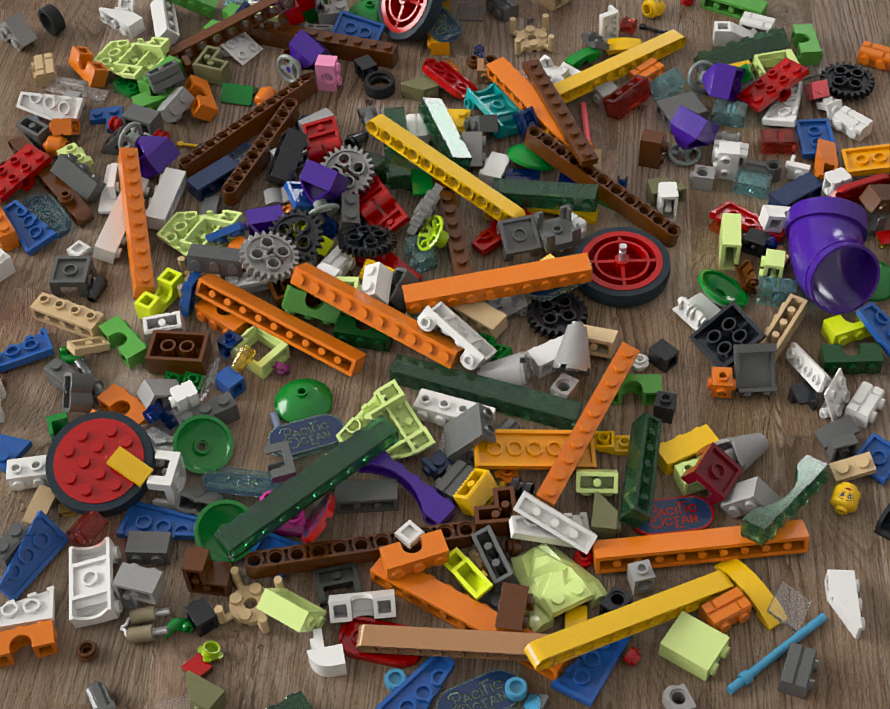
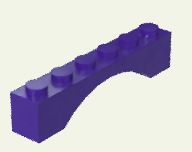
M359 436L344 451L345 462L359 473H372L390 479L397 478V483L401 484L414 497L421 510L423 521L429 526L449 523L455 516V505L449 498L442 497L433 486H427L417 474H411L402 463L395 462L386 451H381L375 447V444L370 439H364L362 436Z

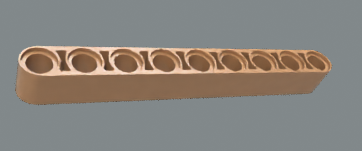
M363 624L358 629L356 649L366 653L530 662L524 652L525 647L530 642L549 634Z

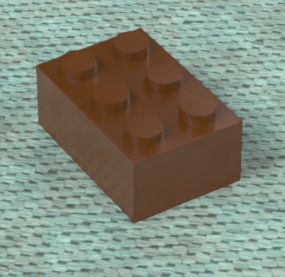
M153 330L145 356L149 373L166 374V371L185 375V372L189 371L206 376L213 349L210 333Z

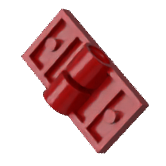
M786 57L736 96L737 100L758 113L775 100L786 102L791 96V88L810 74L809 69Z
M335 115L302 124L304 134L308 135L307 141L309 143L306 149L311 161L319 164L321 162L326 163L324 156L330 157L329 151L335 153V147L341 150V145L343 144Z
M28 143L0 166V202L3 203L19 189L24 191L32 189L35 184L34 176L52 162L51 156Z
M377 175L372 177L374 183L369 182L371 188L365 187V194L359 192V211L370 226L376 224L377 227L382 225V228L388 227V230L392 229L393 233H395L411 219Z

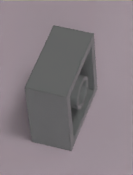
M850 433L829 439L826 455L830 463L855 455L859 444L855 434Z

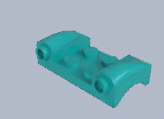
M492 83L482 91H473L467 88L464 99L466 108L471 111L479 108L485 115L497 114L498 132H491V136L499 139L527 131L529 118L496 83Z

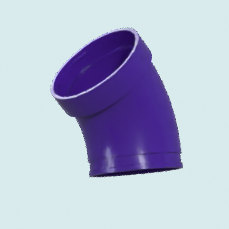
M830 196L804 199L791 206L786 216L785 234L789 240V256L792 270L803 292L823 311L831 314H846L857 310L872 297L880 280V265L874 253L864 246L868 233L867 212L855 202Z

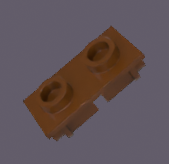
M746 259L741 266L735 264L740 288L745 292L756 295L755 288L759 281L754 271L753 261Z

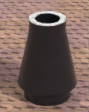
M365 130L346 136L344 144L346 148L348 145H351L352 149L355 146L359 148L369 139V135Z
M94 275L91 278L86 298L88 301L96 303L108 287V280L104 276Z

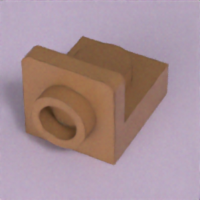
M478 58L477 83H493L488 78L484 58Z

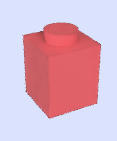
M827 79L804 85L807 101L830 96Z

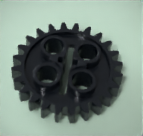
M843 61L842 64L836 62V65L830 64V67L826 66L825 70H822L820 80L827 79L829 92L831 93L830 96H836V99L843 98L844 102L846 99H849L850 102H852V99L859 101V97L865 99V96H869L873 92L875 77H872L873 73H869V69H864V66L858 67V63L852 65L851 62L846 64Z
M291 209L289 215L284 211V217L278 215L279 221H272L275 226L268 227V229L272 231L273 235H276L277 232H279V237L285 235L286 241L292 240L291 245L298 247L299 265L301 261L307 262L308 258L314 260L312 255H319L317 249H323L320 243L325 242L324 238L321 237L325 235V232L321 230L324 227L319 219L315 218L313 213L309 214L307 210L302 213L300 209L296 213ZM307 225L304 230H300L302 226ZM285 229H289L287 233L283 234ZM305 242H308L307 246L302 247Z
M368 223L365 226L359 224V227L353 225L352 229L346 228V231H342V234H339L338 246L341 252H346V255L352 254L353 258L359 256V259L362 257H366V259L373 257L375 259L377 255L383 257V254L388 255L389 251L393 252V248H396L397 245L396 233H393L392 229L388 230V227L382 228V225L377 227L376 224L369 226Z
M557 290L556 293L552 292L542 297L536 296V300L531 299V304H528L527 322L530 323V328H534V333L540 332L541 337L545 334L548 335V339L552 336L555 338L562 336L566 331L567 325L572 324L573 321L582 322L584 325L587 324V306H584V300L580 301V296L574 297L573 292L568 295L567 290L563 293Z

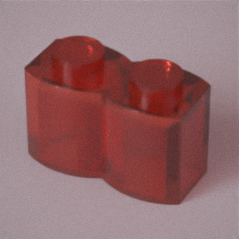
M765 128L760 130L761 153L793 154L796 152L795 129L781 128L777 130Z
M97 511L85 513L67 530V539L75 546H82L84 543L90 544L108 525V522Z

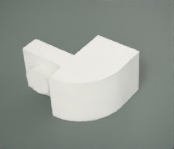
M313 629L314 638L310 639L311 650H307L309 664L313 671L324 677L346 675L347 669L342 644L325 647L322 629Z

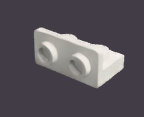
M612 5L608 6V12L599 15V36L603 37L604 43H607L608 39L618 38L620 13Z

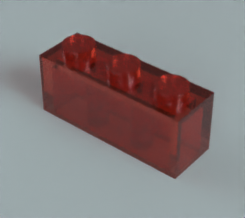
M635 75L602 99L607 117L617 120L622 119L624 115L634 110L640 103L646 101L652 95L648 77Z

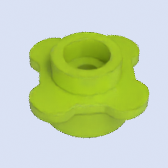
M207 641L203 646H199L197 650L203 656V661L207 663L215 659L221 660L224 655L220 652V645L215 641Z

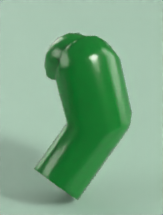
M67 346L59 348V358L67 364H74L77 359L82 358L83 360L84 356H74L69 352Z
M175 617L166 625L169 627V633L163 634V636L168 639L175 631L190 633L194 625L188 618Z

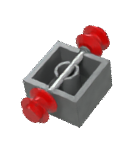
M132 103L123 112L121 118L115 115L108 123L110 131L115 132L122 125L126 126L131 122H138L142 127V136H160L170 139L169 133L164 130L161 113Z

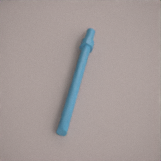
M824 613L819 614L749 670H743L737 675V679L726 687L727 692L732 695L742 686L749 685L756 675L789 650L790 643L800 642L827 621V616Z

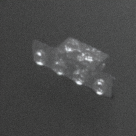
M59 76L56 81H51L45 90V93L63 96L66 90L82 92L83 98H86V100L98 103H105L111 94L109 90L89 87L88 81Z

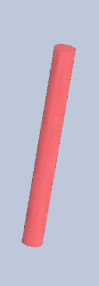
M581 102L583 134L588 141H591L586 102Z

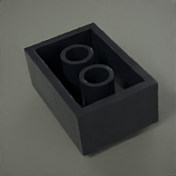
M290 127L282 133L264 181L281 188L284 187L286 181H295L297 176L295 170L297 166H300L303 160L301 154L303 150H306L309 143L307 141V134Z

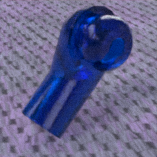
M774 236L767 238L765 242L768 246L765 247V252L767 249L776 250L778 241L775 240Z

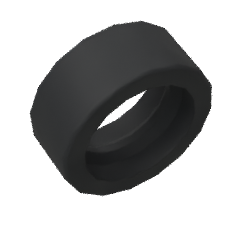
M47 4L38 10L39 20L48 33L57 35L66 29L65 20L54 5Z
M378 70L369 73L365 77V92L370 98L381 100L394 94L396 89L395 78L390 72ZM376 83H386V84H388V85L383 86V87H374V86H372V85H374V84H376Z

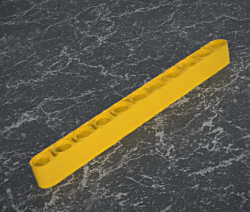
M674 29L553 85L564 103H568L593 91L594 87L627 75L629 71L652 57L659 60L682 49L687 42V38Z
M379 114L366 123V128L371 135L497 221L526 216L525 211L520 206L385 115Z
M718 570L536 639L525 647L524 652L537 671H541L675 619L682 611L690 613L698 610L700 605L735 588V586L722 570Z

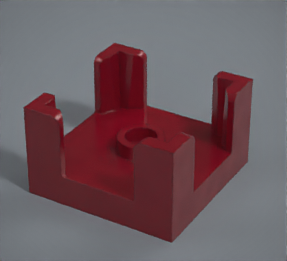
M712 442L699 449L696 454L697 457H700L694 467L686 470L681 477L687 484L699 481L712 494L706 496L704 500L711 505L727 497L743 471L732 458Z

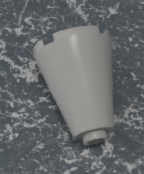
M573 321L572 324L567 325L553 363V371L556 370L557 373L561 374L564 372L572 376H577L579 372H583V376L591 375L587 327L583 326L582 322Z
M522 351L481 365L480 369L477 370L478 380L485 385L530 390L532 383H528V378H532L531 362L529 356L525 357L528 352Z
M761 433L722 438L715 442L718 447L743 469L742 473L768 449V440Z

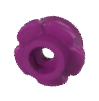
M276 361L275 366H272L275 369L274 373L285 376L286 373H290V365Z

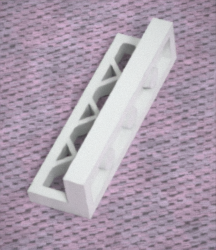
M525 490L513 508L514 511L585 554L589 552L598 537L596 533Z

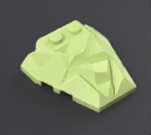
M152 37L150 41H144L143 38H138V42L130 43L129 39L110 41L93 61L102 62L109 71L123 78L139 80L145 75L144 73L149 72L166 58V53L170 47V39Z
M208 210L207 214L198 215L197 211L176 212L156 235L160 240L186 257L192 243L228 247L229 242L235 237L228 238L229 242L222 245H214V243L207 242L205 235L237 222L242 223L243 213L232 210H222L221 214H214L212 210Z
M395 379L378 388L373 393V398L361 407L362 410L355 418L352 417L336 435L344 450L359 436H362L364 439H370L379 450L386 451L393 460L420 454L436 444L427 428L422 425L407 402L405 394Z
M542 543L511 558L512 567L520 584L529 586L531 593L534 594L535 605L534 610L529 611L530 621L528 627L536 633L552 628L554 617L585 602L593 608L599 605L608 594L596 577L552 544Z

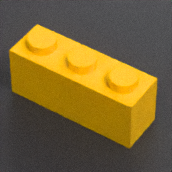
M707 424L695 427L690 432L677 435L672 440L658 444L655 447L653 459L667 477L674 473V465L682 461L696 459L699 449L712 442L715 443L719 439Z

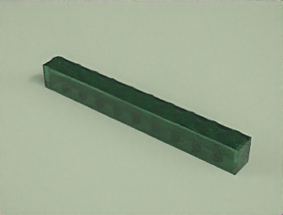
M397 354L389 369L390 381L395 379L399 386L412 388L416 391H420L423 388L467 401L479 402L482 405L496 408V412L561 430H573L582 414V402L454 368L449 369L443 365Z
M383 415L372 419L368 425L361 430L355 431L351 437L337 444L330 452L323 454L312 465L306 466L302 472L295 477L289 478L281 487L272 490L267 497L254 503L246 512L237 515L232 522L220 527L214 534L217 545L233 562L399 441L398 430Z

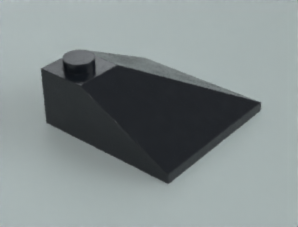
M734 301L689 336L692 342L715 367H730L734 364L733 344L760 343L767 337Z

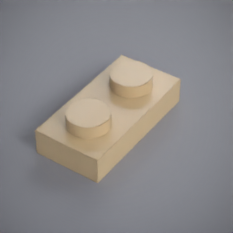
M103 336L67 341V349L74 356L81 357L85 354H99L103 351H109L110 343Z
M870 451L829 463L836 485L877 473Z

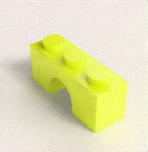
M167 267L157 278L158 287L155 294L153 295L145 291L134 302L138 318L143 320V317L163 314L179 297L177 286L183 284V274Z
M841 314L823 320L821 333L829 344H841V346H844L847 343L860 341L872 336L857 315L855 323L846 321Z

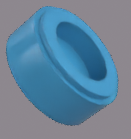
M394 668L389 670L384 677L386 688L393 692L407 679V676L401 669Z
M520 677L508 679L505 684L506 696L512 701L523 700L528 693L526 681Z

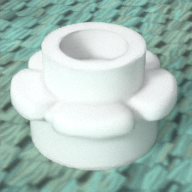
M638 354L632 368L635 371H644L649 365L648 357Z

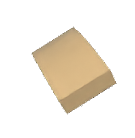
M39 485L22 520L24 523L31 524L40 510L48 516L50 510L54 509L57 498L50 487Z

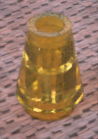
M244 343L242 347H239L230 367L240 373L256 358L257 352Z

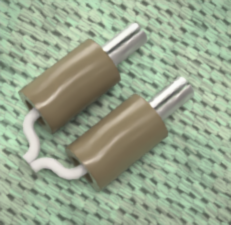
M157 605L131 609L126 623L121 625L120 630L124 631L129 644L156 640L158 635L169 633L168 626L157 628L155 624L128 629L125 627L129 624V621L132 625L159 621L160 616L171 615L172 609L170 607L159 609Z

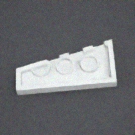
M802 81L791 88V96L786 102L775 100L762 119L763 125L795 127L803 91Z
M21 91L16 107L48 120L55 118L79 119L86 98Z
M580 512L579 515L564 513V515L590 530L587 512ZM514 515L509 519L511 538L575 548L522 515Z
M54 585L47 587L45 592L27 594L28 598L16 602L14 599L7 601L6 604L0 607V631L36 624L43 620H52L54 623L56 597Z

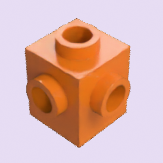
M712 367L711 378L708 377L707 389H711V397L731 398L732 390H736V379H733L731 367Z

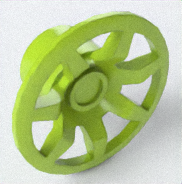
M434 215L430 217L421 228L417 240L419 250L425 252L433 246L443 248L446 245L449 233L443 230L444 221L441 216ZM425 228L428 230L427 233H423Z

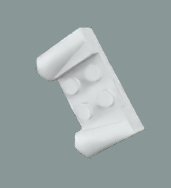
M442 301L433 308L427 305L417 319V323L422 330L430 332L440 327V330L445 335L451 336L455 340L457 346L465 349L460 356V361L469 370H474L488 363L497 352L492 345Z
M105 537L102 542L91 547H69V621L75 628L111 621L119 618L120 613L123 612L122 603L114 596V588L112 586L113 564H117L118 559L121 558V550L119 546L113 543L110 537Z

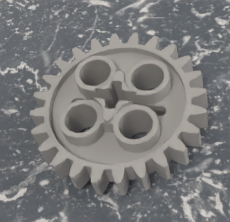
M341 145V150L335 147V153L329 151L330 157L324 156L326 163L321 162V165L338 171L347 177L349 181H352L350 186H346L344 193L359 195V192L365 194L364 188H371L369 182L374 183L372 177L376 175L373 171L375 166L369 153H365L363 148L359 150L355 146L352 149L351 145H348L347 149H345ZM349 159L347 163H342L343 160ZM358 168H363L362 171L355 172Z
M436 183L432 190L429 189L425 197L420 200L414 210V215L409 222L411 225L406 233L414 237L417 230H421L425 222L431 217L441 197L439 196L443 189L441 185Z
M263 230L261 235L255 232L254 237L249 235L248 239H244L239 251V263H243L242 269H247L246 274L253 273V279L258 276L259 282L263 279H266L267 283L270 280L277 283V279L284 282V278L290 279L295 266L299 265V251L296 250V245H291L292 240H285V235L279 237V232L273 235L272 231L266 234Z

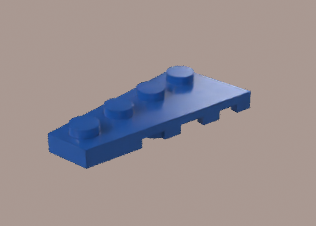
M17 200L2 208L29 256L60 237Z
M871 301L859 308L855 313L890 358V317Z
M46 328L39 330L40 333L35 336L29 335L25 337V341L18 345L13 343L7 346L6 350L0 353V373L54 355L55 352Z
M138 501L127 511L116 535L117 538H128L129 531L171 532L173 540H195L194 525L198 516Z
M42 510L37 512L0 579V592L9 601L16 600L70 540Z
M431 656L379 703L375 709H429L455 669V662L450 657Z

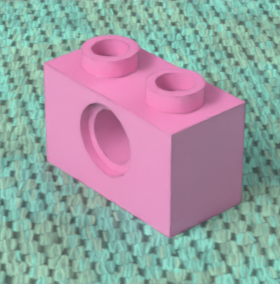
M318 54L315 63L318 90L337 92L338 87L341 86L342 76L339 74L341 64L338 63L337 56Z

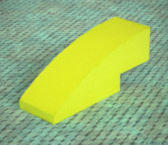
M457 547L449 553L450 561L446 562L443 566L472 597L478 600L494 587L473 562Z

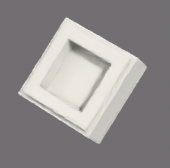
M78 240L66 252L69 256H87L92 252V248Z
M408 520L395 532V537L411 549L421 540L420 535L425 534V532L411 520Z

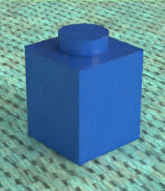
M227 366L214 376L217 389L222 393L229 391L233 399L247 390L244 377L230 366Z

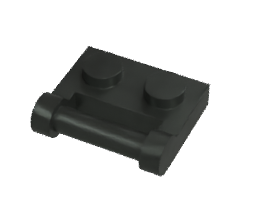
M356 562L314 570L320 607L327 606L326 603H328L329 595L362 592ZM354 585L353 590L324 594V591Z

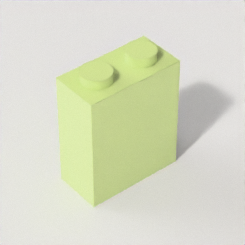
M723 213L719 234V270L736 271L734 265L739 263L741 250V214Z
M682 611L660 642L658 655L706 682L710 675L714 676L720 665L718 664L720 659L727 657L731 649L728 646L730 637Z

